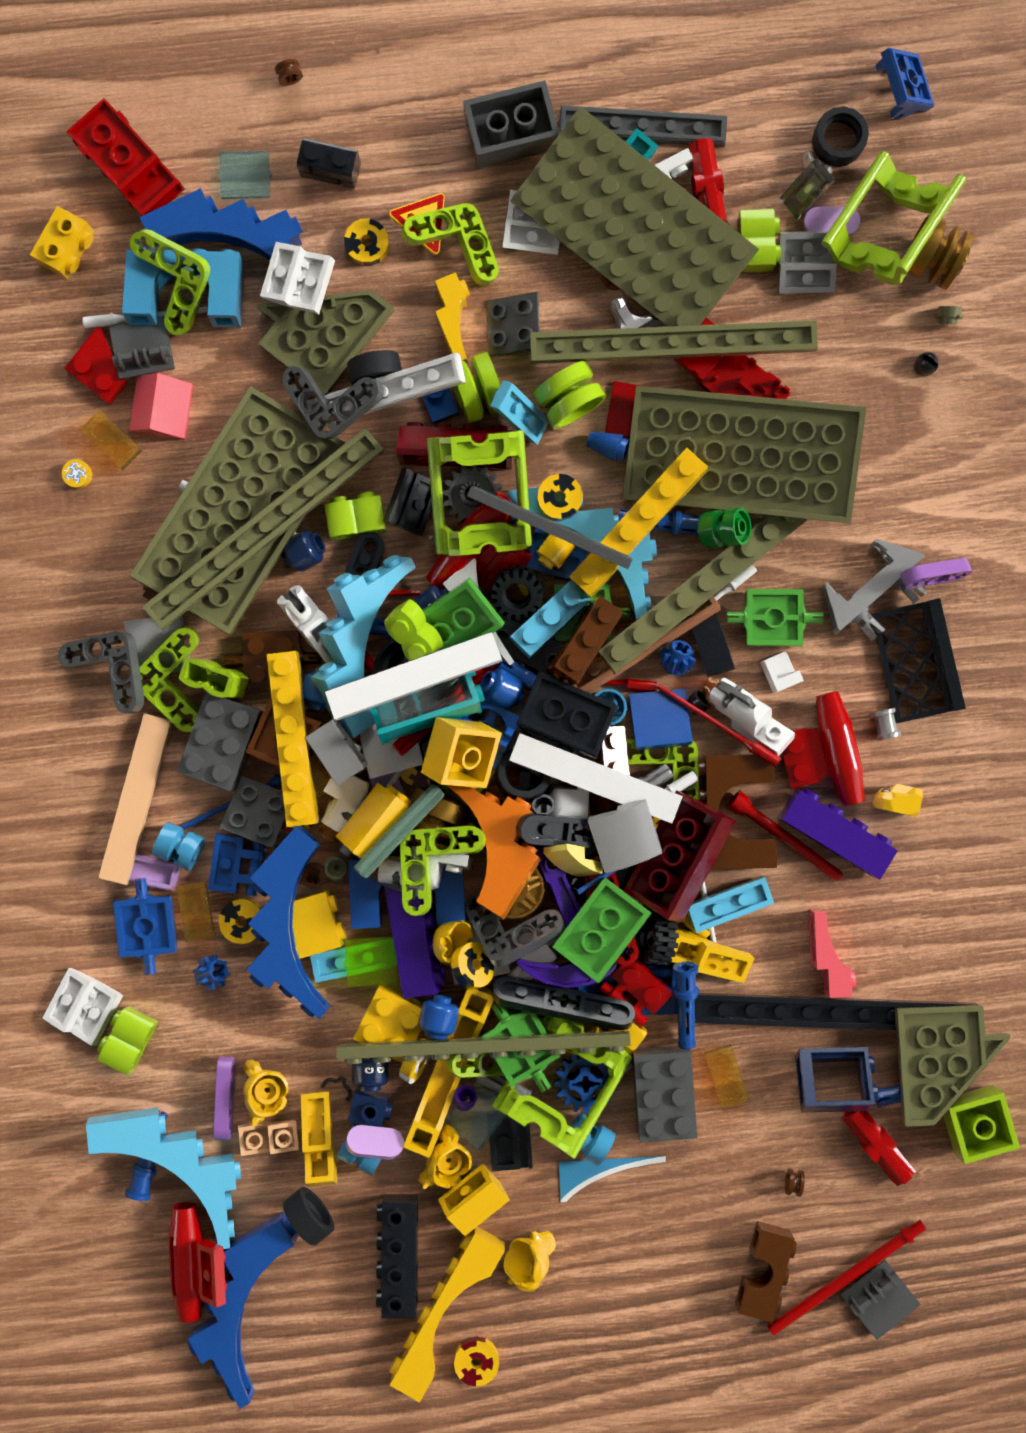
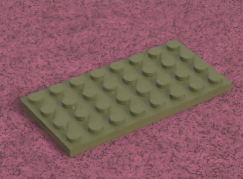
M581 106L510 200L514 206L666 327L701 325L759 250Z
M250 386L131 572L130 577L159 594L342 447L345 442L337 437L333 439L318 437L305 418ZM303 518L188 611L231 636Z
M636 386L623 500L638 501L677 457L688 448L708 466L706 474L676 506L723 511L726 509L744 508L747 513L851 524L867 407Z

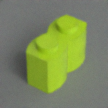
M774 209L740 210L737 218V231L759 249L742 272L773 271L776 263H780L781 247L776 245L775 235H779L780 231L779 218H775Z
M374 492L358 494V499L347 500L346 496L334 497L330 499V503L324 504L331 541L354 538L367 532L376 534L387 532L386 524L383 521L381 496H375Z
M411 599L394 608L384 620L389 635L402 645L403 653L409 661L438 652L443 646L442 638L438 631L426 622L424 612Z
M194 658L184 659L179 679L185 685L193 688H204L209 694L220 698H243L249 680L241 671L223 668L212 660Z
M130 1006L122 1011L118 1010L110 1023V1026L113 1027L110 1036H104L97 1048V1051L100 1052L97 1061L127 1076L130 1075L140 1061L159 1021Z

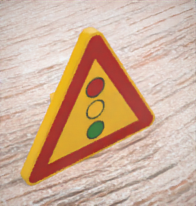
M439 193L391 210L389 217L402 227L411 216L444 208L445 196ZM436 218L433 221L434 226L442 231L443 219ZM425 224L424 228L415 230L412 226L409 231L415 232L418 236L420 231L427 227ZM441 240L422 244V246L433 255H437L440 251Z

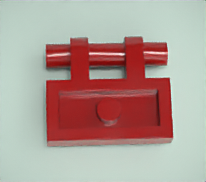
M630 954L627 956L625 961L630 960ZM638 959L631 965L620 964L612 972L611 976L618 982L614 988L606 981L598 988L607 997L625 1001L627 1000L621 994L625 990L631 993L637 999L632 1006L635 1009L634 1022L640 1028L648 1021L641 1013L644 1007L655 1014L673 995V990Z

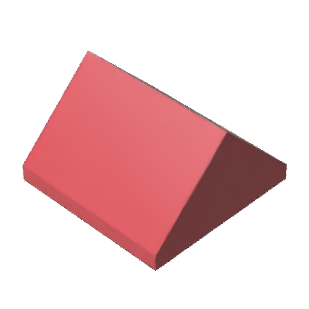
M160 373L137 376L129 431L185 440L193 384Z

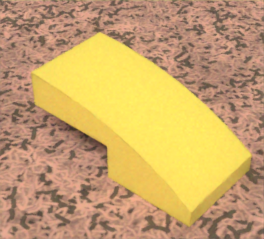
M561 844L543 848L545 856L555 866L568 874L577 877L602 874V863L585 859L584 847Z

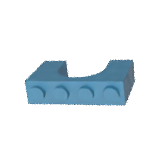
M166 249L164 258L169 264L174 265L176 255L172 250ZM193 249L192 252L203 257L210 266L207 315L212 326L241 328L244 263L240 252L230 249H223L220 252ZM126 250L122 314L131 326H157L161 290L168 281L176 276L135 255L132 250ZM195 264L190 268L194 270V275L197 276L201 273L197 270L198 265Z

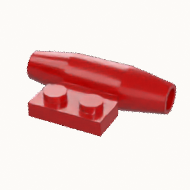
M497 491L494 494L507 501L512 502L507 496H505L503 493ZM482 504L471 513L457 531H460L469 524L506 522L509 515L486 504ZM487 544L482 547L480 554L460 556L439 554L426 578L432 586H437L443 590L446 588L443 583L475 558L478 585L491 594L496 575L500 574L503 568L509 570V566L515 564V568H519L520 564L525 566L532 558V553L527 549L497 552L492 544Z
M839 691L817 695L818 730L806 727L791 730L795 732L794 739L782 752L791 789L819 783L829 775L842 806L864 802L863 766L853 725Z
M186 1201L173 1205L168 1241L170 1284L178 1320L188 1323L201 1318L203 1301L215 1308L226 1304L225 1291L227 1283L224 1272L226 1257L223 1246L207 1239L203 1240L196 1203Z

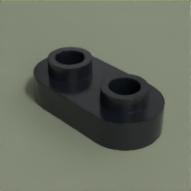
M367 532L358 538L347 565L346 573L356 575L359 569H364L366 572L371 569H378L385 551L384 541L378 534ZM369 543L376 545L374 552L366 551V546Z

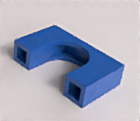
M392 851L389 856H400V851ZM355 855V858L348 860L351 929L380 928L382 925L381 890L383 885L381 882H378L379 866L365 879L354 868L361 860V858ZM443 866L439 888L434 889L437 925L452 921L463 920L466 922L464 869L462 874L445 871L446 866Z

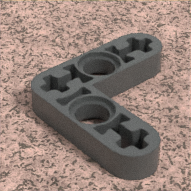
M290 366L284 371L282 376V383L307 423L318 437L324 439L337 437L378 404L384 395V388L378 380L364 377L329 404L306 369ZM295 374L301 376L298 381L302 387L307 388L303 391L299 385L293 384ZM367 385L374 387L371 390L372 397L365 395L367 393ZM315 395L317 406L314 410L309 411L306 406V400L309 396ZM354 395L362 398L358 400ZM350 400L354 405V410L350 416L346 417L342 412V406L346 401ZM324 420L333 421L328 425L330 431L323 430L325 427Z
M111 632L68 642L61 646L58 658L60 663L66 668H83L108 662L114 704L118 711L122 713H137L142 709L144 694L136 641L131 634ZM122 640L124 641V646H121L120 649L111 647V644H120ZM98 642L101 645L102 652L99 657L95 658L92 648ZM74 651L82 652L83 656L73 657L72 660L70 658ZM124 665H127L130 670L127 680H123L120 675L121 668ZM123 685H131V688L123 689ZM132 697V702L127 705L126 699Z
M480 894L470 896L465 902V911L484 951L492 964L497 967H503L559 938L565 931V922L560 913L555 910H547L505 932L497 915L481 906L485 916H479L476 911V906L479 904L476 900ZM553 921L555 927L550 929L547 923ZM489 924L496 925V930L491 935L482 934L485 926ZM539 927L542 934L539 935L535 928ZM523 933L533 934L530 942L526 944L518 942ZM496 942L503 949L504 954L498 956L497 950L493 945Z

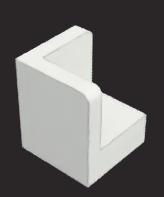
M786 652L760 662L773 693L804 681L800 671L794 670Z

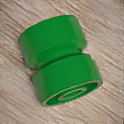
M744 508L704 512L699 518L698 523L699 538L706 548H718L725 545H745L751 536L750 517Z

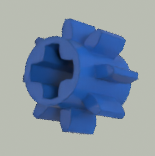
M671 641L669 647L664 645L659 655L662 658L660 664L663 665L664 670L669 674L684 675L686 670H692L696 661L693 658L694 650L684 641Z
M217 954L197 960L199 966L192 970L195 974L196 985L205 986V991L225 986L223 980L230 976L226 965L227 961L218 960Z

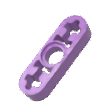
M967 558L917 565L905 570L900 576L905 588L911 589L957 581L970 575L972 569Z
M220 1056L217 1063L214 1139L230 1140L232 1135L235 1057Z

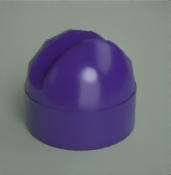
M466 1085L457 1088L453 1097L454 1105L460 1111L472 1109L477 1101L476 1091Z

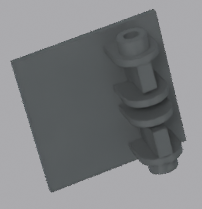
M537 291L487 300L489 356L526 350L527 354H531L530 332H540Z
M165 316L158 317L157 326H131L128 323L109 326L114 350L112 359L114 366L117 367L119 380L175 369L168 330L164 324Z
M241 776L220 829L273 848L275 842H278L282 831L280 830L285 820L283 792Z
M885 1259L841 1294L854 1314L860 1318L876 1340L921 1305Z

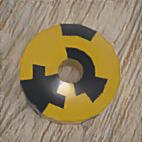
M365 218L353 222L347 228L344 236L345 248L349 257L355 263L371 266L384 259L389 250V237L383 225L376 220ZM364 239L372 240L368 246L363 245L362 242Z
M555 474L542 482L538 489L537 501L540 510L545 516L552 520L562 521L570 519L578 512L582 505L583 493L576 479L566 474ZM557 493H563L565 500L558 502L554 496Z
M240 898L231 901L224 906L219 916L221 933L233 943L245 944L253 941L256 937L252 934L251 930L253 928L248 923L262 908L251 899ZM239 916L246 918L247 923L245 926L239 925Z
M470 942L459 946L454 951L451 966L458 983L466 989L472 990L488 985L494 974V965L486 955L483 946L477 942Z

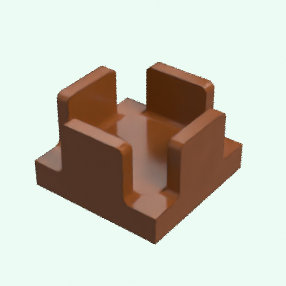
M269 700L246 753L280 767L272 701ZM305 715L306 733L308 736L320 728L322 723ZM308 743L309 757H311L314 750Z

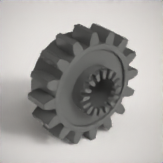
M462 465L461 474L453 470L451 473L454 480H445V485L449 490L443 491V497L449 498V500L444 502V508H452L449 516L452 518L457 515L458 524L460 525L483 504L479 501L469 502L466 500L465 495L471 487L477 486L492 494L502 489L501 483L494 484L497 479L495 473L490 476L487 475V467H484L480 472L477 471V465H473L470 471Z

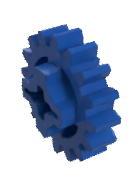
M571 1053L572 1060L568 1061L564 1058L561 1060L564 1069L556 1068V1074L561 1078L555 1079L554 1083L555 1086L562 1087L557 1091L558 1097L566 1096L563 1101L564 1105L568 1106L573 1103L574 1112H577L580 1107H584L585 1113L588 1114L590 1107L599 1095L598 1093L592 1097V1094L597 1089H602L609 1077L608 1067H605L604 1064L595 1065L603 1074H600V1072L595 1073L590 1068L592 1063ZM579 1065V1068L573 1074H568L573 1067ZM583 1076H588V1086H582ZM568 1089L576 1090L581 1095V1098L574 1096Z

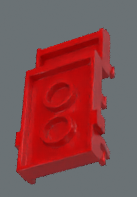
M105 98L66 131L72 138V142L79 146L78 149L87 160L91 159L102 171V175L118 188L127 199V203L134 207L141 216L171 203L185 190L184 186L160 161L159 157L130 127L129 121L121 111L117 112Z
M707 317L701 323V325H715ZM732 355L674 358V361L696 378L695 382L710 393L787 399L791 394L789 387L786 385L783 387L781 385L782 381L770 371L768 373L756 364L757 361L753 357Z

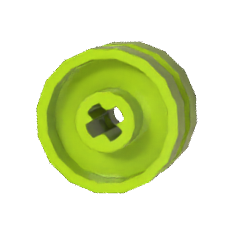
M487 351L472 356L471 362L474 375L471 374L467 363L461 360L466 383L454 386L453 389L468 423L472 424L483 420L484 411L481 404L483 400L488 412L493 416L497 415L498 413L490 405L500 387V383Z
M586 361L574 363L554 374L533 393L540 408H550L546 418L553 430L563 428L584 417L606 399V394L599 383H589L593 377V372Z

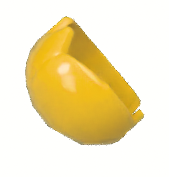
M463 920L443 923L436 929L433 936V951L441 963L451 966L454 951L474 938L470 924Z

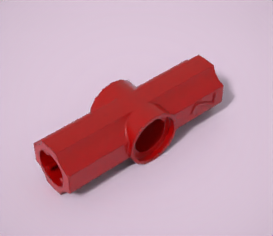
M697 139L689 143L688 146L693 157L691 161L693 196L727 223L723 201L724 180L722 171L717 166L713 139Z
M868 1111L844 1112L841 1119L859 1139L861 1147L875 1164L878 1163L889 1179L897 1187L911 1180L916 1171L896 1148L898 1145L881 1125L879 1126L874 1121Z

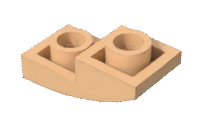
M296 1120L262 1122L256 1127H253L252 1124L238 1125L241 1156L264 1152L276 1154L299 1150Z

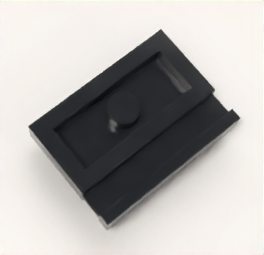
M402 468L383 521L414 535L422 536L432 510L430 478L415 473L408 468Z
M499 1111L488 1112L492 1171L533 1168L530 1123L524 1127Z

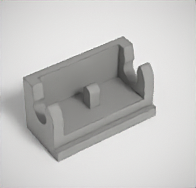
M333 718L305 737L337 786L368 765L339 720L335 721Z

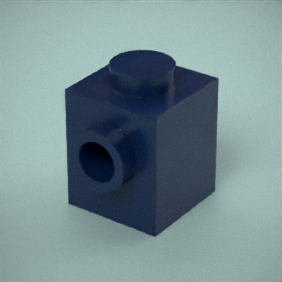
M356 1087L348 1122L382 1127L384 1120H390L393 1104L388 1103L390 1094L379 1091H359V1087Z

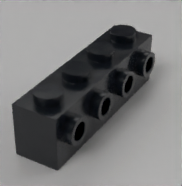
M499 614L505 623L503 627L495 632L513 661L526 669L529 667L537 672L540 671L556 678L546 669L559 649L564 645L551 639L529 659L510 640V636L522 624Z
M384 1194L382 1204H377V1221H382V1232H377L376 1246L377 1250H382V1261H377L376 1278L382 1280L381 1289H377L376 1307L381 1308V1318H416L418 1308V1194Z

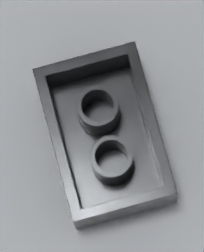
M546 80L463 101L464 117L478 169L546 152L559 135Z
M206 692L177 772L228 791H235L250 755L246 753V750L264 711L229 698L215 697Z
M678 1046L635 1049L631 1054L633 1057L632 1068L637 1134L640 1142L696 1139L697 1124L690 1049H681Z

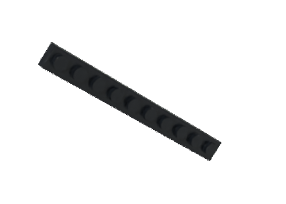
M699 993L695 999V1023L896 1030L895 1008L978 1004L967 1002Z

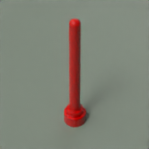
M741 790L734 794L726 807L735 815L739 813L743 816L745 814L836 881L842 879V871L754 808L752 802L749 801V796Z

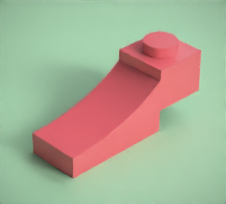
M809 909L811 966L817 970L823 969V992L829 998L852 997V989L856 988V976L854 972H851L850 967L841 963L834 950L828 931L826 912L821 909Z

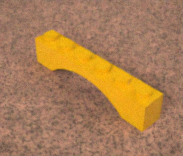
M686 448L600 543L629 556L661 519L706 474L708 466ZM590 553L569 578L592 599L620 566Z
M290 651L267 654L286 826L316 824L319 822L308 742L305 738L307 733L300 653Z
M481 987L475 990H465L458 1007L459 1015L456 1031L452 1035H447V1039L478 1038L494 1001L491 989ZM447 1059L437 1060L403 1145V1148L428 1158L432 1154L461 1077L449 1071L446 1063ZM461 1059L460 1062H456V1066L461 1069V1065L467 1064L468 1061Z
M478 1226L471 1233L463 1236L459 1248L462 1249L457 1258L453 1256L450 1259L445 1273L448 1275L443 1283L438 1281L431 1294V1298L434 1300L429 1308L424 1306L417 1319L419 1326L416 1332H409L403 1344V1348H405L401 1358L396 1356L389 1369V1373L392 1374L390 1386L419 1403L434 1378L433 1340L442 1315L451 1302L465 1289L478 1281L491 1277L505 1252V1242Z

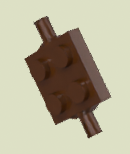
M298 630L242 632L243 648L241 655H224V660H235V662H224L225 667L241 666L243 673L249 678L246 689L271 688L267 654L297 651L300 653L302 670L304 664H321V658L310 659V657H320L317 652L304 653L300 644V632Z

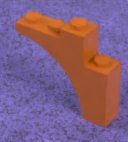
M447 785L450 792L459 797L472 810L486 837V876L476 902L504 920L541 861L539 856L535 855L538 851L536 848L524 841L521 845L518 844L520 838L516 833L518 820L525 814L533 813L530 810L532 806L519 797L515 800L507 797L503 805L500 806L501 800L489 792L482 795L475 790L476 787Z

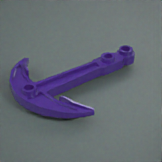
M529 844L538 850L535 854L541 860L537 866L543 881L549 887L557 911L565 922L566 929L581 909L566 878V872L557 866H554L552 869L548 868L547 862L549 859L545 856L543 848L550 847V845ZM626 947L619 957L626 959L631 948ZM520 958L516 961L523 971L546 984L570 988L596 983L594 979L571 961L562 964L555 962H531ZM615 962L604 978L609 976L620 964Z

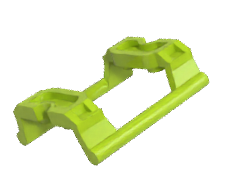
M880 151L821 244L829 250L833 261L842 268L859 274L866 269H871L874 271L875 279L891 285L901 284L944 214L959 194V191L966 182V178L961 174H957L949 187L935 182L919 186L917 177L896 171L889 154ZM873 182L879 186L880 190L884 191L889 197H892L894 203L922 213H931L902 259H900L896 252L870 243L861 242L854 244L850 242L846 224Z
M524 430L487 434L486 439L482 443H475L470 435L426 438L436 554L449 556L480 554L482 547L487 544H492L497 552L526 549L527 546H532L531 525L521 520H518L517 526H511L505 522L469 524L460 531H453L445 525L440 468L447 461H455L463 466L500 463L508 456H512L515 461L518 506L529 510Z
M546 1015L541 1021L547 1034L585 1033L584 1023ZM595 1047V1052L578 1053L577 1048L568 1049L589 1063L595 1065L604 1064L608 1067L609 1073L607 1081L579 1128H572L567 1125L565 1117L539 1099L530 1095H519L516 1091L517 1084L511 1087L507 1080L491 1106L524 1127L529 1123L538 1124L541 1129L540 1137L575 1159L633 1059L625 1049L620 1052H608L607 1047Z

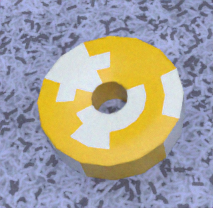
M420 1056L418 1061H403L399 1077L409 1084L414 1083L424 1072L432 1056Z

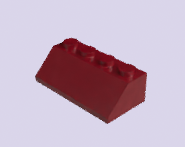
M408 422L407 426H400L396 454L400 465L429 466L426 438L470 435L475 443H482L486 439L487 434L511 432L513 430H508V427L503 425H493L491 429H480V426L475 424H464L463 428H451L452 425L448 423H436L435 427H423V423ZM508 456L500 463L477 465V468L512 469V456ZM447 461L440 467H461L462 465L455 461Z
M676 790L675 793L683 797L673 823L661 819L656 828L662 854L637 864L623 891L664 918L683 922L736 820Z

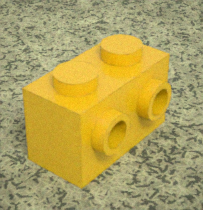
M57 206L30 256L39 265L68 280L71 273L73 274L77 271L80 265V257L84 250L91 246L95 231L85 220Z
M482 1164L441 1196L438 1201L446 1218L466 1236L510 1201L501 1182Z

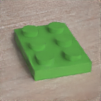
M470 577L422 610L426 617V622L431 624L442 638L443 646L440 650L491 632L494 633L503 627L505 623Z
M604 878L553 945V948L597 983H600L652 913L608 879Z

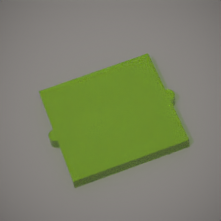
M393 936L345 939L346 960L344 961V966H347L348 987L398 984L397 958Z

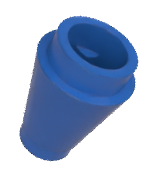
M591 431L586 447L614 462L617 460L624 461L629 449L630 440L620 434Z

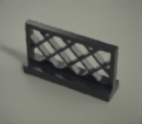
M937 598L871 614L878 623L879 618L888 616L899 622L891 636L885 632L878 634L874 630L877 635L876 641L891 705L896 710L894 713L896 724L966 709L941 599ZM922 609L925 621L919 629L905 621L911 611ZM905 613L902 619L897 617L896 614ZM902 624L916 632L908 646L894 638ZM925 626L927 627L928 635L922 632ZM882 635H883L884 637L888 638V641H887V643L885 644V646H884V642H883ZM919 635L930 640L931 649L926 656L911 649ZM891 641L906 649L897 663L887 658L885 650ZM908 652L923 660L915 673L900 666ZM932 652L935 663L929 660V657L932 654ZM888 662L895 666L892 672H890ZM926 662L937 669L938 675L932 684L918 676ZM898 668L912 676L904 690L893 685L892 677ZM915 679L929 687L921 701L906 693ZM938 681L940 682L941 690L935 687ZM895 690L901 693L898 699L896 698ZM935 690L943 695L945 707L933 709L924 704L931 691ZM904 696L918 703L912 714L900 715L898 705ZM922 706L928 709V711L918 713Z

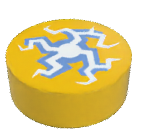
M73 459L63 466L62 478L67 485L75 489H81L91 482L92 470L82 460Z

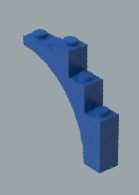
M201 188L140 217L145 229L152 230L178 245L200 241L223 242L244 247L265 257L269 261L271 260L276 242L295 246L302 245L299 234L303 233L296 216L290 218L287 210H283L260 221L254 207L248 208L244 199L218 211L211 195L205 197Z
M296 826L250 877L254 882L253 888L264 897L269 895L271 899L248 925L253 928L251 932L257 939L262 942L266 940L270 944L247 968V971L251 973L250 979L259 987L265 986L269 989L277 981L280 984L279 989L287 997L292 998L294 996L302 1003L300 1007L310 1017L316 1016L320 1019L331 1005L315 989L303 969L295 944L293 912L300 879L308 862L321 843L305 828Z
M285 1212L231 1241L229 1249H223L226 1257L224 1270L227 1273H231L225 1277L227 1283L225 1291L226 1304L215 1308L204 1302L207 1311L211 1315L214 1314V1317L194 1327L188 1337V1346L193 1356L198 1357L201 1364L212 1359L215 1373L218 1376H222L226 1383V1391L229 1398L237 1403L239 1409L250 1404L255 1392L246 1372L241 1350V1323L247 1297L260 1274L278 1256L293 1247L298 1238Z

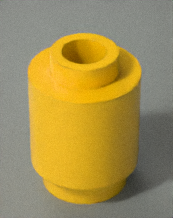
M549 534L536 552L540 556L537 561L549 570H552L553 567L559 569L575 546Z

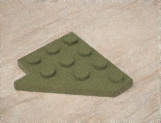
M372 290L324 296L319 314L294 309L275 302L262 303L257 306L258 310L272 320L274 324L258 344L285 367L297 366L306 369L323 395H327L347 372V362L362 353L395 310L393 306Z
M982 1005L895 1008L902 1125L905 1127L934 1126L1009 1041L1010 1034L1008 1033L985 1034L984 1007Z

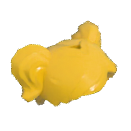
M246 1060L243 1070L248 1079L243 1087L244 1103L249 1111V1123L256 1127L264 1121L265 1117L276 1115L279 1111L283 1110L287 1103L285 1096L288 1093V1082L281 1072L262 1070L258 1061ZM265 1088H270L268 1092L264 1091Z
M448 1124L442 1127L438 1136L440 1143L434 1147L430 1158L427 1159L426 1168L420 1173L418 1181L422 1184V1189L434 1185L443 1188L454 1187L461 1181V1175H466L471 1169L472 1157L470 1152L462 1144L458 1143L459 1136L457 1131Z
M534 1230L531 1231L530 1238L522 1237L512 1241L503 1261L504 1271L509 1276L506 1281L508 1284H514L523 1292H534L539 1287L548 1272L549 1255L552 1254L556 1247L555 1239L551 1232L537 1233Z

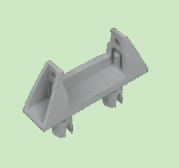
M875 539L871 545L881 554V557L888 565L853 594L848 602L828 582L825 583L822 588L834 634L837 635L850 622L852 624L855 622L869 637L870 641L874 640L877 635L873 630L880 634L885 628L870 615L868 606L892 585L894 587L897 585L912 601V604L919 600L916 594L920 597L924 596L927 591L922 587L906 589L900 576L902 572L920 562L925 557L924 554Z

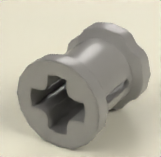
M895 708L870 713V717L874 718L878 733L876 736L877 741L901 735V731L897 730L894 718Z

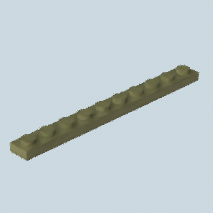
M817 320L530 332L531 364L816 352L818 349Z
M364 428L142 606V608L163 631L384 452L383 447Z
M768 515L751 529V536L747 544L729 546L601 648L597 654L615 675L808 519Z
M629 1031L340 1044L336 1047V1060L344 1059L345 1064L362 1063V1058H373L374 1063L390 1062L391 1057L401 1056L403 1061H418L420 1056L431 1055L432 1060L449 1059V1054H461L462 1059L478 1058V1053L490 1052V1057H505L509 1051H519V1056L537 1055L536 1050H548V1054L558 1055L565 1054L566 1049L577 1048L578 1053L595 1052V1047H607L608 1052L624 1051V1046L631 1045Z

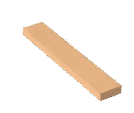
M143 714L98 877L100 879L124 885L129 884L172 727V722L169 719Z

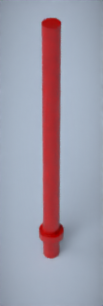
M920 1219L907 1229L905 1227L901 1228V1233L774 1320L773 1323L767 1325L769 1331L775 1336L908 1242L910 1245L914 1243V1238L927 1230V1228Z

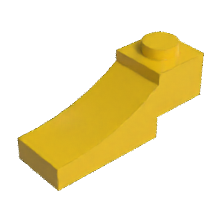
M455 272L435 281L436 290L444 307L435 311L450 353L460 354L461 360L468 365L461 340L460 321L462 309L467 307L466 297L470 296L465 280L459 281Z
M680 928L676 930V933H679V938H676L678 948H674L676 955L671 957V962H692L698 965L699 973L741 983L745 982L755 959L750 953L713 942L696 935L692 931Z
M330 1092L301 1094L305 1184L309 1187L338 1184Z

